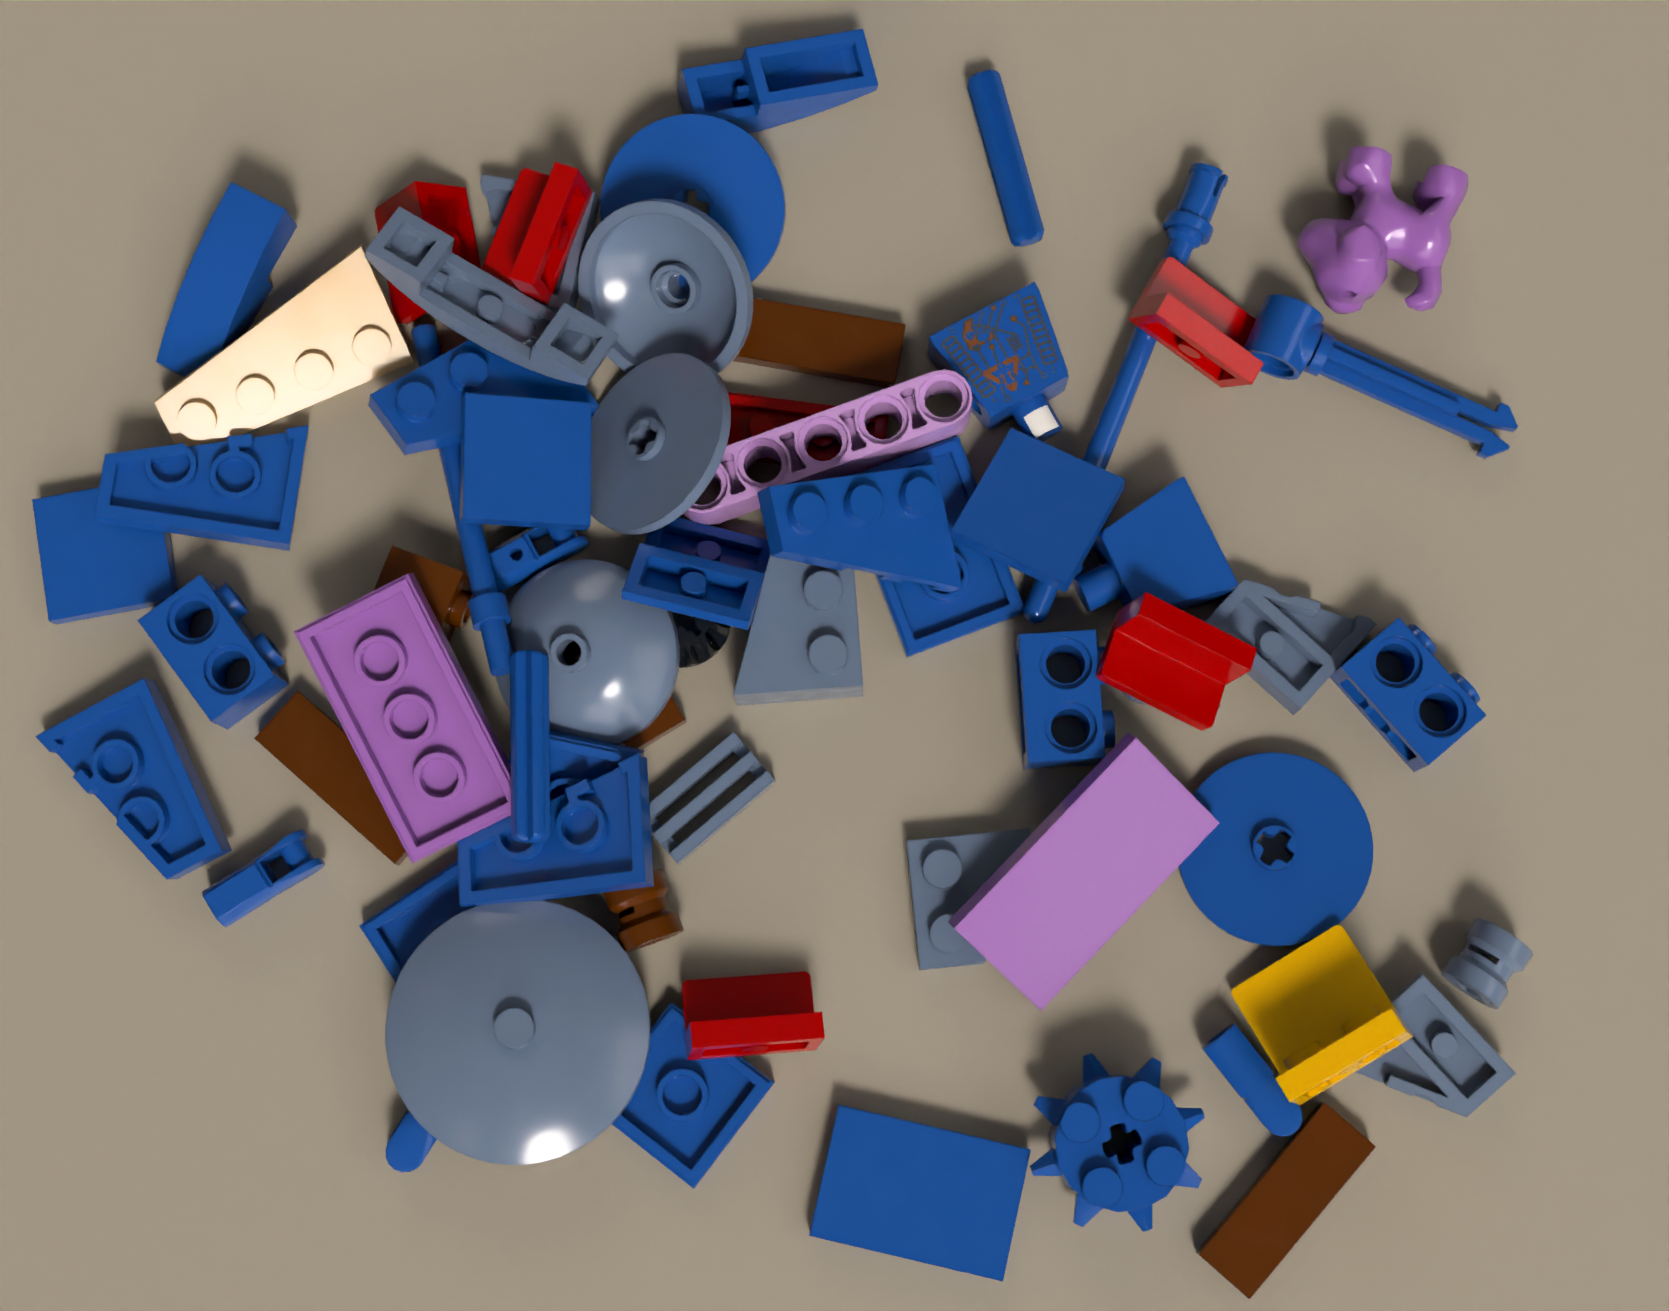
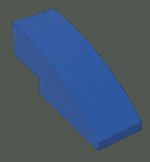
M858 29L745 48L740 60L682 69L677 94L683 114H703L721 118L737 125L750 134L803 119L876 91L878 81L864 30Z
M233 182L230 183L203 234L177 294L156 359L159 365L185 378L220 350L226 348L248 331L273 288V285L267 278L297 228L296 223L286 209Z

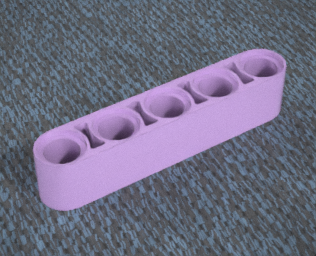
M946 369L932 371L726 446L721 463L712 480L721 484L719 496L709 504H693L684 514L691 521L705 525H716L761 509L757 492L769 486L850 476L959 436L969 425L971 417V387L966 379L957 372ZM943 393L953 396L961 405L957 413L944 418L933 415L925 406L931 397ZM880 415L892 416L901 425V429L895 436L883 440L870 435L866 427L871 419ZM818 437H832L841 444V450L836 457L828 461H818L808 455V446ZM760 458H772L781 464L780 473L770 482H754L747 476L749 467Z

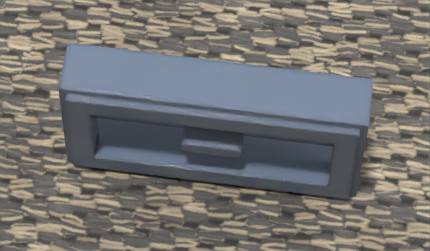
M733 732L649 803L651 833L674 861L680 865L776 783V781ZM732 753L740 759L663 826L656 819ZM750 771L756 780L678 845L672 836L744 774Z

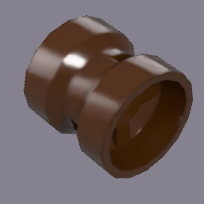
M662 869L653 871L654 886L603 893L608 910L618 914L621 927L617 935L621 947L626 953L658 943L684 931L678 912L670 909L665 896L669 886Z

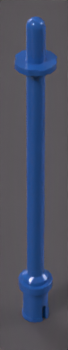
M1194 163L1191 165L1189 176L1176 209L1169 211L1163 222V229L1166 231L1169 239L1163 258L1173 257L1186 267L1192 250L1209 243L1213 233L1210 221L1223 188L1228 182V176L1222 174L1223 171L1219 168L1205 163ZM1135 326L1083 457L1084 461L1104 470L1107 468L1157 341L1137 326ZM1082 565L1079 571L1077 572L1076 576L1080 575L1083 568ZM1035 579L1024 606L1025 618L1034 624L1043 622L1050 612L1058 589Z

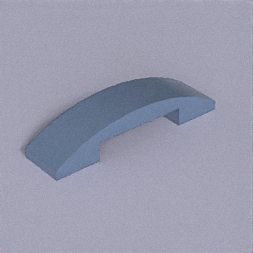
M400 206L365 250V258L397 289L430 315L486 350L545 376L587 386L618 340V333L565 302L556 313L452 252L453 237Z

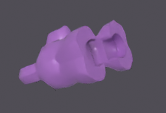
M1355 146L1347 151L1346 158L1339 163L1336 172V187L1339 194L1352 196L1355 210L1349 221L1331 218L1312 220L1298 234L1299 251L1312 268L1316 283L1322 291L1324 303L1337 314H1348L1361 310L1364 302L1372 298L1388 276V259L1417 274L1418 286L1412 294L1404 299L1407 306L1416 311L1434 308L1442 293L1441 268L1451 244L1450 223L1461 205L1468 188V175L1465 172L1445 164L1429 167L1424 182H1416L1412 195L1416 207H1413L1395 197L1391 189L1392 155L1384 149L1372 146Z

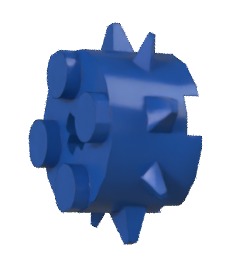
M1093 1053L1083 1056V1083L1071 1089L1064 1097L1065 1099L1037 1096L1033 1105L1052 1124L1049 1131L1050 1150L1030 1165L1033 1176H1061L1064 1183L1076 1192L1073 1223L1084 1227L1102 1209L1115 1212L1127 1211L1143 1232L1152 1229V1204L1166 1197L1174 1186L1199 1187L1202 1178L1186 1162L1189 1151L1187 1132L1205 1118L1202 1108L1176 1107L1173 1100L1160 1090L1161 1061L1151 1057L1131 1077L1119 1074L1109 1075ZM1115 1124H1119L1120 1130L1128 1133L1131 1131L1133 1136V1142L1126 1146L1127 1155L1121 1159H1118L1117 1154L1113 1152L1105 1154L1102 1148V1143L1111 1139L1110 1127Z

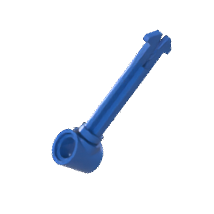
M1270 294L1265 297L1244 345V349L1264 363L1260 370L1261 372L1287 380L1298 379L1303 371L1314 376L1322 375L1479 445L1476 456L1483 459L1509 449L1510 446L1490 430L1457 416V414L1488 428L1513 432L1517 429L1518 425L1508 405L1500 402L1496 405L1495 410L1489 409L1336 341L1335 336L1322 331L1324 326L1322 324L1324 320L1322 314L1301 300L1280 294Z

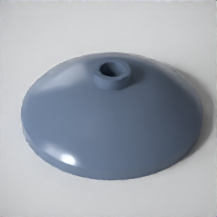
M651 198L630 203L614 211L600 222L590 235L579 264V300L582 313L619 334L617 342L607 355L618 367L628 373L646 360L669 353L692 355L712 367L717 373L723 371L731 364L741 351L749 334L753 316V290L746 263L739 249L727 232L715 220L686 203L671 199ZM679 275H682L687 280L690 287L689 293L681 288Z
M590 559L563 562L549 567L532 577L517 591L508 603L511 622L506 627L512 653L528 649L539 650L549 658V730L620 745L650 726L665 708L672 695L680 664V644L675 621L668 610L622 599V589L629 573L627 568L605 561ZM575 641L580 646L581 657L577 663L570 665L565 659L564 651L569 643ZM510 674L496 676L501 695L510 710Z

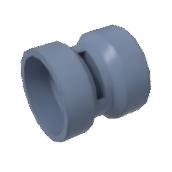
M1476 918L1465 934L1467 945L1460 955H1454L1449 958L1441 971V975L1454 987L1479 1003L1493 1009H1498L1508 994L1506 983L1513 973L1524 970L1533 953L1523 942L1509 932L1489 921Z

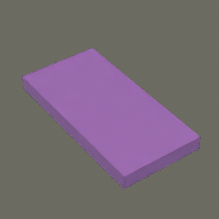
M408 573L294 631L411 863L427 857L511 815V764L414 573Z
M1127 733L954 914L948 923L1042 1011L1216 828L1219 822L1135 736Z

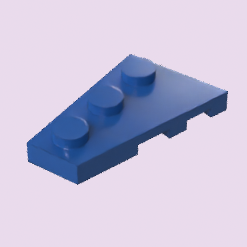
M470 340L370 394L368 405L404 455L461 444L462 397L465 393L591 402V416L594 415L599 406L584 385L565 382L531 371L486 350Z
M309 425L286 428L285 433L252 437L250 433L227 437L228 441L186 446L184 443L105 454L94 512L95 520L100 523L290 551Z
M935 464L769 486L757 492L772 557L840 571L847 568L878 574L879 579L899 583L907 580L930 585V589L948 593L963 588Z
M143 678L36 736L49 752L57 753L75 773L73 778L88 794H94L117 819L116 825L166 879H179L232 851L155 680Z
M637 753L619 762V768L592 781L584 779L566 788L565 794L551 800V835L547 841L539 843L515 841L511 836V815L457 841L459 906L470 909L478 905L542 901L654 886L647 758Z

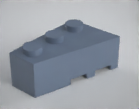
M770 554L733 694L737 706L863 696L854 569L847 568L840 571L776 558Z

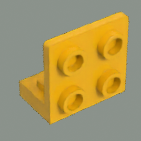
M1340 925L1333 926L1237 985L1231 991L1233 999L1280 1075L1275 1078L1289 1102L1298 1105L1305 1103L1413 1038L1412 1033L1348 933Z

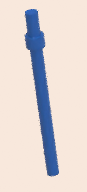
M423 324L412 329L411 334L419 367L442 355L434 325ZM461 444L438 448L473 596L468 602L473 629L481 631L491 675L510 674L512 648L506 627L511 622L506 595L498 592L482 524L459 523Z

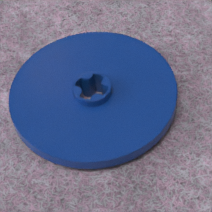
M680 114L666 117L647 125L635 133L617 152L606 173L600 199L601 222L614 211L636 201L664 198L686 203L688 201V192L696 191L698 201L706 202L709 205V213L707 215L715 220L736 244L746 263L752 283L765 270L775 255L782 238L786 219V201L782 180L772 158L764 147L748 132L737 125L721 118L703 114ZM679 275L681 288L689 293L690 287L687 280L682 275Z
M1274 752L1258 753L1242 757L1224 765L1212 773L1195 791L1193 796L1214 816L1219 824L1179 865V870L1190 898L1202 914L1215 926L1233 937L1252 944L1290 946L1310 941L1333 926L1338 925L1356 907L1367 887L1372 870V832L1365 810L1351 788L1331 770L1315 761L1298 755ZM1279 832L1289 839L1285 850L1292 857L1288 863L1277 859L1269 866L1260 859L1264 848L1257 843V840L1261 835L1273 839Z

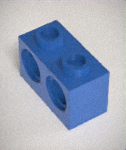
M200 574L138 619V622L209 720L228 730L289 685L278 669L286 663V660L264 632L255 637L241 619L249 613V610L234 589L227 582L218 587ZM203 610H212L214 620L210 631L200 638L192 639L189 628L193 617ZM248 659L250 675L247 681L238 688L229 689L225 680L228 668L237 660Z
M1398 617L1337 668L1330 678L1408 767L1415 772L1430 765L1481 721L1486 714L1477 705L1480 697L1475 688L1462 675L1456 672L1450 675L1433 656L1437 652L1436 647L1426 633L1414 624L1406 626ZM1378 653H1391L1399 659L1403 667V676L1400 682H1390L1379 674L1376 668ZM1423 700L1436 702L1444 710L1446 723L1441 732L1429 729L1422 722L1419 710Z
M1096 629L1018 634L1014 646L1023 769L1098 765L1106 756L1105 748L1115 747L1116 734L1113 710H1102L1100 685L1108 684L1100 681L1096 676L1105 646L1097 647ZM1058 653L1072 656L1080 667L1079 679L1072 683L1055 681L1047 671L1046 660ZM1060 716L1076 718L1085 730L1083 744L1069 748L1057 743L1051 732L1052 721Z

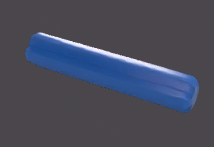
M994 69L977 72L969 77L967 88L1010 241L1015 247L1032 245L1042 240L1044 227L1000 73Z
M528 649L513 652L510 657L511 836L515 841L521 843H539L547 841L551 835L549 658L539 650Z

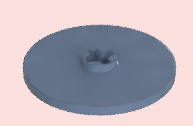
M684 353L659 355L646 360L629 371L604 397L591 419V515L599 523L622 534L636 535L649 533L670 524L680 517L705 491L723 458L731 425V407L728 391L723 380L712 367L700 359Z

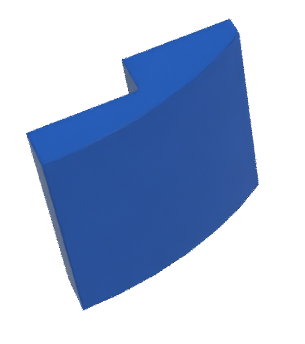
M677 518L670 524L649 532L645 542L639 543L622 589V599L748 630L754 618L770 556L768 540Z

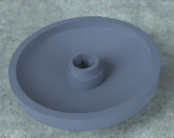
M545 900L478 905L457 914L440 925L416 948L400 972L391 994L385 1024V1045L391 1076L400 1097L417 1122L429 1134L458 1153L477 1160L505 1165L534 1164L563 1157L584 1147L606 1131L625 1110L640 1084L645 1071L651 1040V1018L644 985L637 969L616 939L591 918L574 909Z

